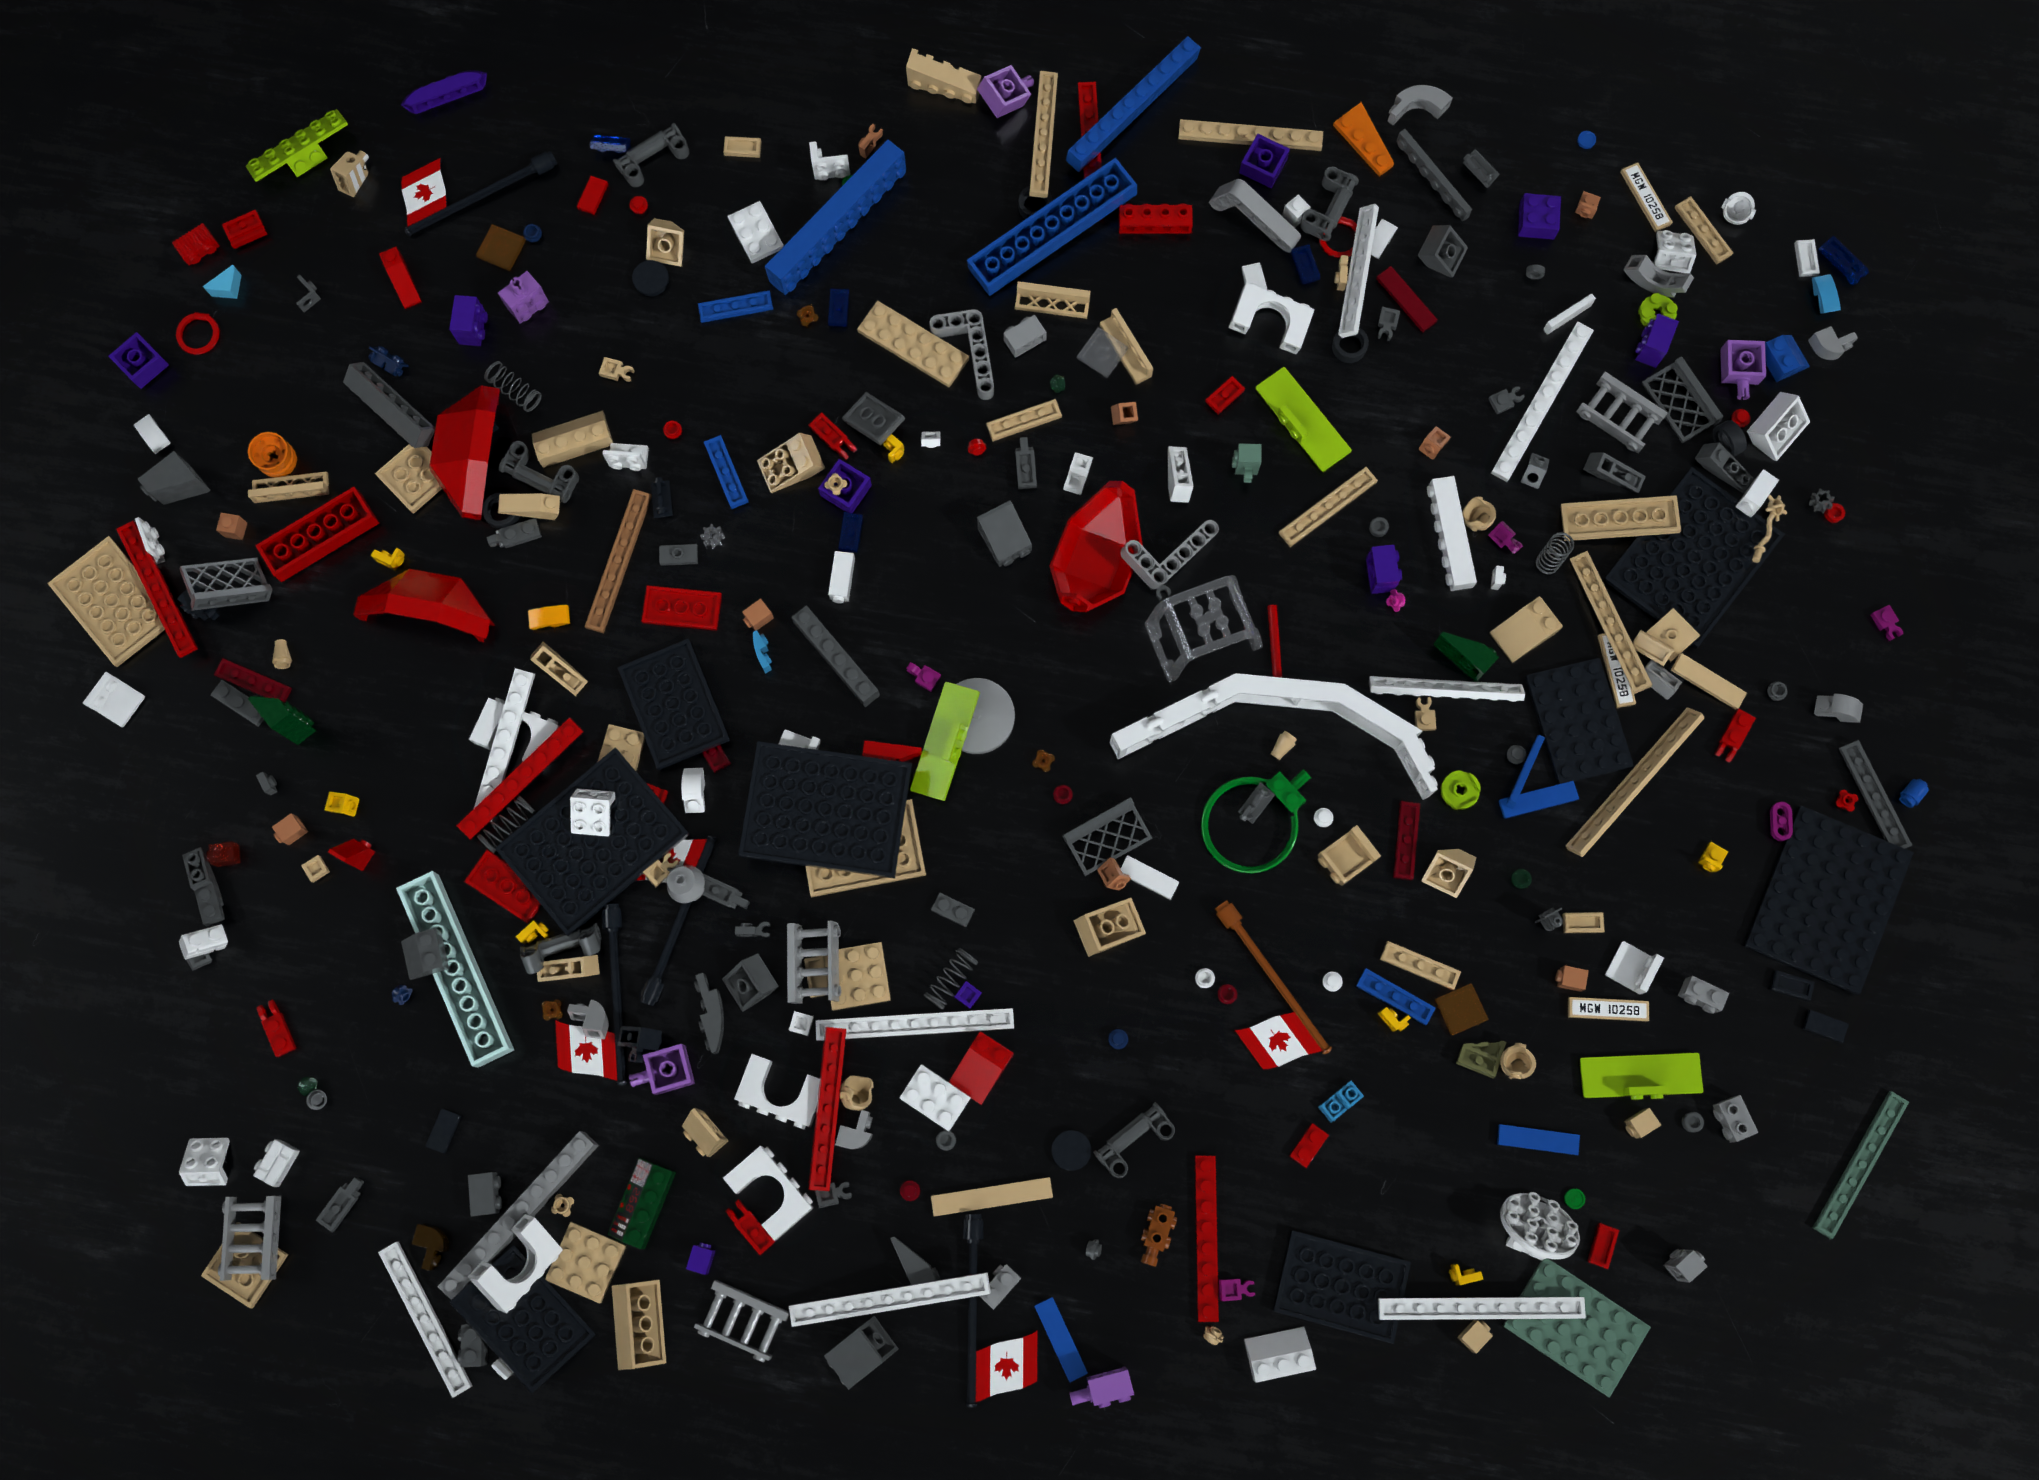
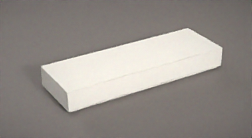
M1589 294L1549 320L1544 327L1546 334L1548 335L1591 307L1596 299L1594 295Z
M1128 855L1121 867L1122 873L1129 875L1132 881L1171 900L1179 884V881Z

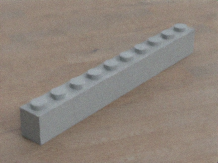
M579 1131L437 1287L452 1300L472 1282L468 1278L471 1272L482 1261L491 1264L516 1237L511 1229L524 1214L534 1217L599 1145L585 1132Z

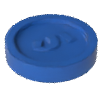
M1591 131L1581 132L1577 139L1579 146L1584 149L1592 148L1596 143L1595 134Z

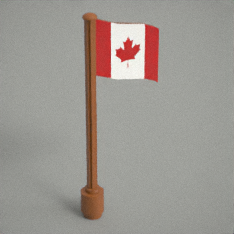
M1228 900L1215 908L1218 918L1226 929L1231 927L1232 930L1236 931L1294 1011L1272 1017L1250 1028L1235 1030L1262 1069L1279 1067L1301 1056L1323 1051L1322 1054H1328L1332 1047H1329L1241 926L1240 920L1243 917Z

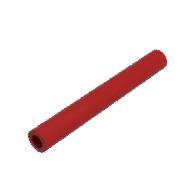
M1269 605L1267 607L1273 677L1282 678L1277 605Z

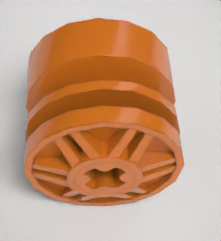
M260 433L249 443V459L254 466L268 477H285L296 467L297 455L295 450L277 433Z

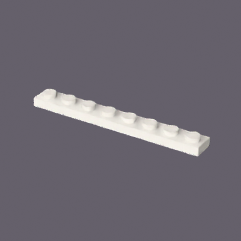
M1376 204L1359 209L1338 333L1342 338L1358 334L1379 210Z
M516 668L514 670L474 808L505 779L535 677L534 673Z
M1369 677L1370 692L1376 694L1390 693L1395 695L1481 698L1494 701L1500 699L1512 702L1517 700L1524 701L1525 698L1522 684Z
M395 1242L378 1252L452 1398L471 1388L472 1384L464 1368L461 1367V1362H458V1356L400 1243Z

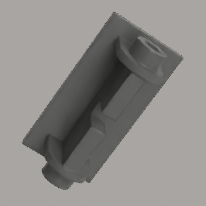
M1476 149L1463 158L1465 160L1463 164L1486 188L1500 175Z
M1260 782L1238 811L1241 814L1239 816L1240 819L1243 821L1248 820L1253 824L1275 794Z
M1553 907L1538 915L1540 919L1535 921V923L1541 922L1547 931L1560 927L1563 924V920L1558 911L1562 910V908L1555 910Z

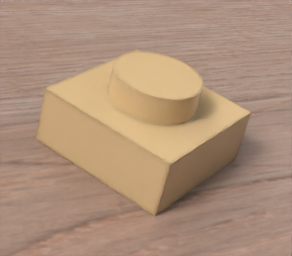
M319 855L301 865L309 880L313 883L330 872Z

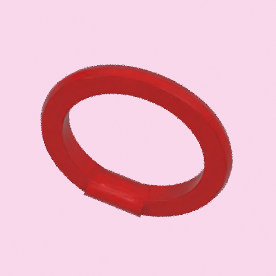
M1341 216L1338 224L1349 226L1356 233L1357 224L1354 220ZM1319 239L1323 250L1333 257L1341 258V255L1348 257L1352 255L1353 247L1345 252H1337L1332 250L1326 241Z
M199 312L183 318L176 330V339L179 346L185 352L194 355L204 354L214 348L220 335L219 326L210 314ZM193 320L208 321L213 329V336L210 342L198 349L188 347L183 341V331L186 325Z

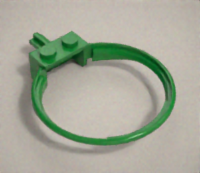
M1303 769L1289 782L1281 772H1278L1272 779L1242 777L1233 779L1220 786L1208 799L1201 820L1203 840L1211 855L1223 866L1241 873H1259L1281 863L1291 852L1297 839V811L1306 802V799L1298 792V789L1311 779L1309 774ZM1260 782L1262 784L1265 783L1287 809L1294 814V816H1291L1289 841L1284 850L1275 859L1266 864L1253 867L1237 865L1225 859L1215 849L1210 839L1208 821L1211 809L1216 800L1233 787L1246 784L1259 785Z

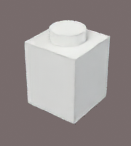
M1298 194L1285 205L1282 216L1295 228L1301 223L1304 212L1311 207Z

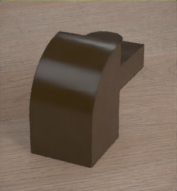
M417 1224L412 1245L427 1248L421 1269L435 1270V1267H438L441 1260L440 1251L448 1252L449 1250L448 1238L437 1227Z

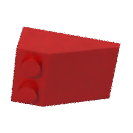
M980 1031L949 1083L982 1105L1014 1053Z

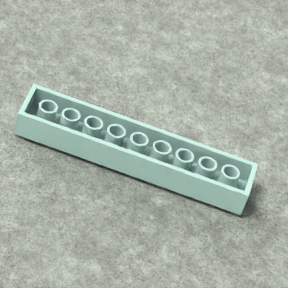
M431 871L397 887L396 889L415 933L433 928L440 930L442 933L449 969L434 973L433 976L471 1065L479 1068L514 1051L439 874Z

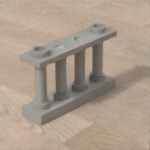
M1604 372L1597 382V385L1600 386L1598 392L1588 405L1582 403L1576 412L1581 418L1589 420L1625 444L1629 450L1639 453L1645 445L1641 439L1653 423L1657 425L1661 423L1667 412L1615 377ZM1609 392L1616 399L1605 414L1601 415L1594 409L1605 393ZM1624 402L1631 407V410L1618 426L1610 421V418L1620 404ZM1641 413L1647 420L1637 434L1633 436L1625 430L1636 414Z
M828 921V928L803 930L802 925L796 923L787 924L788 1003L802 1004V999L806 996L828 995V1000L839 1002V996H841V986L839 985V937L841 929L837 922ZM828 936V948H802L803 938ZM828 956V967L803 969L802 959L804 957ZM828 975V987L806 989L802 987V979L804 977Z
M266 1196L264 1203H237V1197H225L222 1205V1212L224 1213L221 1264L218 1267L220 1281L231 1280L232 1274H259L261 1280L276 1279L281 1196ZM236 1211H263L265 1213V1221L255 1224H235ZM235 1232H262L264 1237L261 1244L234 1245ZM233 1253H261L262 1263L260 1265L232 1266Z
M714 1281L711 1289L715 1290L714 1294L716 1296L704 1323L695 1324L694 1328L698 1329L697 1333L705 1337L712 1335L754 1354L753 1358L761 1362H765V1359L769 1361L772 1355L766 1353L778 1324L782 1320L787 1321L790 1312L723 1282ZM726 1296L734 1299V1305L721 1333L712 1329L711 1326L723 1298L726 1299ZM747 1304L752 1307L753 1312L739 1341L729 1335L741 1307ZM765 1312L771 1315L770 1319L772 1320L759 1349L748 1345V1342L760 1314L763 1315Z

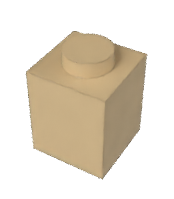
M1645 1108L1624 1121L1627 1125L1626 1130L1636 1139L1644 1137L1661 1126L1650 1108Z
M1473 1320L1457 1338L1471 1352L1477 1354L1493 1335L1489 1332L1491 1328L1484 1321Z

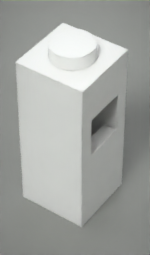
M1763 469L1753 480L1735 507L1751 518L1762 506L1779 480Z
M835 551L828 593L830 600L835 603L849 602L855 563L854 553Z

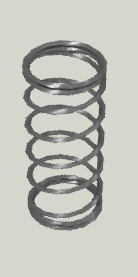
M500 361L492 363L486 370L484 379L488 383H494V387L500 388L502 394H509V399L516 400L517 405L523 406L526 412L532 411L539 404L541 393L534 389L527 395L524 404H518L517 399L521 398L528 391L529 384L523 385L516 399H512L510 393L520 386L522 379L517 378L512 383L509 393H504L502 388L512 381L514 372H510L504 378L501 387H496L495 382L504 376L507 367L503 366ZM500 364L497 373L492 378L487 379L490 370L495 365ZM505 368L504 373L496 380L502 369ZM510 374H513L512 377H511V379L508 381V383H506V384L503 386V384H504L505 380L507 379V377H508ZM520 379L517 387L511 391L515 382ZM526 385H528V387H527V389L525 390V392H524L521 396H519L521 390H522ZM536 394H539L534 405L526 409L527 404L533 400Z
M1559 532L1550 538L1536 558V566L1539 571L1544 574H1553L1559 569L1574 549L1572 537L1567 533ZM1555 537H1562V538L1566 539V540L1568 541V543H1569L1570 549H1568V546H1567V544H1566L1564 541H1562V540H1560V539H1553V538H1555ZM1552 541H1561L1566 546L1567 553L1562 545ZM1552 544L1559 545L1563 549L1564 554H1562L1560 549L1552 546ZM1545 553H1547L1549 557L1556 559L1558 562L1549 560L1546 557ZM1542 554L1544 555V557L1546 558V560H1548V561L1551 562V563H1555V564L1558 563V565H1549V564H1547V563L1543 560ZM1540 556H1541V560L1543 561L1544 564H1546L1547 566L1556 567V568L1549 569V568L1544 567V566L1541 564V562H1540ZM1539 564L1541 565L1542 568H1544V569H1546V570H1554V571H1552V572L1544 571V570H1542V569L1540 568Z
M521 796L517 797L519 801L514 800V802L521 810V812L524 814L526 819L520 816L515 811H513L511 808L506 807L507 811L516 821L518 826H516L507 818L499 814L500 819L509 829L511 834L513 833L512 830L509 828V826L503 819H505L507 822H509L516 828L521 827L517 819L511 813V811L521 819L528 821L527 815L518 804H520L525 809L530 811L533 815H535L536 811ZM491 822L492 826L495 828V830H496V831L498 832V834L501 836V838L503 839V841H504L505 839H504V837L502 836V834L499 832V830H498L496 827H498L500 830H502V831L505 832L506 834L511 835L510 833H508L507 831H505L504 829H502L500 826H498V825L495 824L494 822ZM483 829L484 833L487 835V837H488V838L490 839V841L493 843V845L495 846V848H496L497 846H496V844L494 843V841L491 839V837H490L489 835H491L493 838H495V839L498 840L499 842H501V843L503 842V841H501L500 839H498L497 837H495L493 834H491L489 831H487L486 829ZM481 834L477 835V838L493 853L497 852Z
M958 948L956 950V954L966 965L957 960L949 959L951 965L959 973L946 967L943 968L945 974L953 982L949 981L944 977L937 976V980L947 991L936 985H930L931 989L940 999L930 995L927 992H925L924 996L928 1000H930L932 1003H934L942 1010L945 1008L943 1004L947 1005V1002L934 990L933 987L940 989L941 991L949 994L950 996H954V994L940 981L939 978L951 983L952 985L958 988L960 987V985L945 971V969L955 973L956 975L964 979H967L966 976L952 963V961L966 967L969 970L973 969L969 964H967L963 960V958L960 955H962L965 959H967L974 965H977L978 961L975 958H973L970 954H968L961 948Z

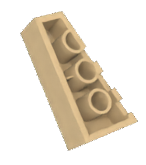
M912 48L906 65L908 86L916 90H926L931 94H941L947 98H956L966 103L976 104L979 96L977 88L982 81L981 75L961 67L957 70L951 63L946 61L943 63L933 60V56L926 54V57L917 54L918 50Z

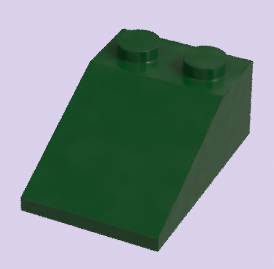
M1442 632L1433 644L1474 682H1477L1499 658L1497 652L1492 647H1487L1485 644L1446 632Z

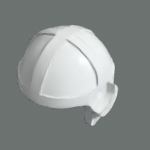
M1746 192L1732 194L1728 199H1725L1721 207L1724 218L1728 222L1737 225L1746 223L1749 219L1752 220L1756 212L1754 200Z

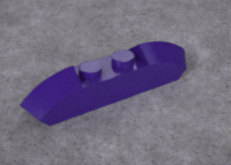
M474 70L457 73V75L448 76L443 80L432 82L427 86H421L412 91L403 100L401 105L409 112L418 114L483 90L486 85L487 73Z

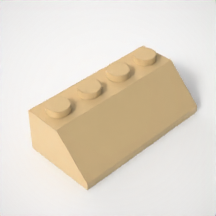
M603 411L532 434L533 446L538 461L543 468L609 447L613 443Z
M660 1280L612 1286L618 1370L665 1364L666 1352Z

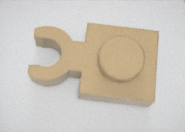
M1341 255L1339 272L1335 273L1334 283H1337V290L1341 291L1345 290L1347 284L1348 256Z
M604 357L599 375L618 381L620 376L625 381L630 382L631 377L626 376V373H634V369L631 366L623 367L622 361Z
M1430 697L1427 698L1426 705L1421 703V698L1416 700V706L1420 711L1414 712L1415 725L1422 731L1436 730L1435 710H1429L1432 704Z
M667 853L664 856L662 863L657 860L643 871L645 877L655 887L669 876V868H675L678 865V860L674 863L668 862V858L672 855L671 853Z

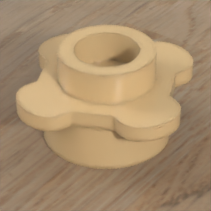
M836 473L832 474L828 481L825 482V488L830 489L834 495H839L842 488L847 486V481L842 480Z
M561 1194L556 1195L553 1207L551 1208L552 1213L563 1214L564 1217H568L571 1214L570 1209L571 1205L574 1204V1199L572 1197H563Z
M1206 1326L1203 1337L1213 1345H1218L1219 1342L1222 1343L1224 1337L1222 1332L1214 1326Z

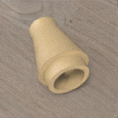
M283 639L276 640L272 663L278 669L289 668L292 659L287 647V641Z
M1284 731L1279 735L1270 754L1280 760L1296 745L1297 739Z

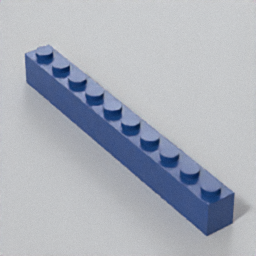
M1187 36L1068 150L1066 161L1080 172L1197 60L1201 47Z

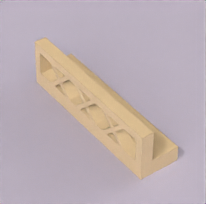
M1018 281L1015 309L1087 319L1091 291ZM1020 297H1028L1032 302L1028 305H1021ZM1044 299L1048 301L1049 305L1044 308L1040 307L1037 302ZM1058 302H1065L1068 307L1060 310L1055 305ZM1077 304L1085 305L1084 313L1076 312L1073 307Z
M1117 308L1113 309L1111 317L1101 321L1100 327L1137 385L1152 377L1153 367Z
M319 472L252 480V490H248V497L254 503L329 495L328 473ZM317 478H323V481L314 482ZM299 480H303L306 482L303 484H296V482ZM281 482L287 484L286 486H277ZM266 484L269 487L258 489V485Z

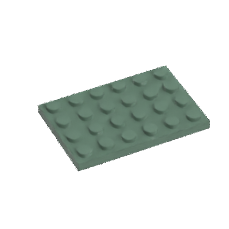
M1550 1259L1541 1260L1520 1297H1584L1586 1318L1506 1319L1502 1326L1610 1398L1651 1327Z

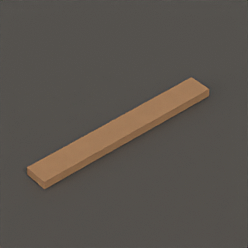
M635 489L632 491L585 624L586 629L604 634L652 495Z

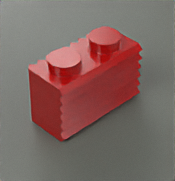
M203 223L172 242L189 266L197 264L202 257L214 253L216 248L220 246Z

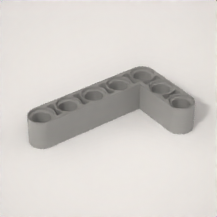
M1236 179L1220 186L1209 201L1210 205L1217 211H1223L1236 206L1285 252H1291L1301 238L1300 233L1241 179Z
M972 309L933 316L930 319V331L939 338L968 333L978 396L983 400L991 399L994 395V383L981 312ZM972 319L979 320L976 323L970 322ZM960 322V324L957 326L953 325L952 323ZM937 324L942 325L941 328H935L934 326ZM974 336L982 337L979 340L973 339ZM977 353L984 354L982 357L976 356ZM982 369L987 371L985 374L979 373ZM987 386L990 389L983 391L981 388Z
M1207 520L1161 564L1136 540H1130L1123 546L1120 552L1121 557L1150 588L1158 589L1218 533L1219 527L1215 521ZM1205 527L1210 530L1211 534L1205 531ZM1192 539L1198 542V546L1193 544ZM1128 547L1132 548L1135 554H1131L1128 551ZM1179 551L1184 552L1186 558H1183ZM1141 561L1147 564V568L1141 565ZM1167 563L1173 566V570L1167 567ZM1154 575L1160 578V582L1154 579Z

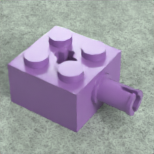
M1012 65L985 76L977 90L996 118H999L1025 105L1031 96L1028 88L1034 85L1033 78L1030 79V75L1020 78Z
M528 271L519 277H514V281L511 279L510 284L498 292L506 308L520 324L523 321L529 320L532 314L543 309L549 302L541 286Z
M1727 340L1721 347V383L1737 384V399L1741 400L1742 396L1743 400L1749 399V384L1759 385L1766 377L1765 341Z
M683 1044L643 1055L646 1070L629 1075V1080H634L630 1081L632 1087L649 1082L652 1093L655 1095L695 1084L686 1046ZM668 1065L673 1067L671 1074L665 1072L668 1069Z
M1126 1367L1087 1377V1388L1069 1392L1072 1405L1091 1400L1094 1406L1098 1405L1099 1408L1110 1406V1401L1118 1400L1121 1403L1131 1400L1130 1396L1134 1395L1129 1372Z

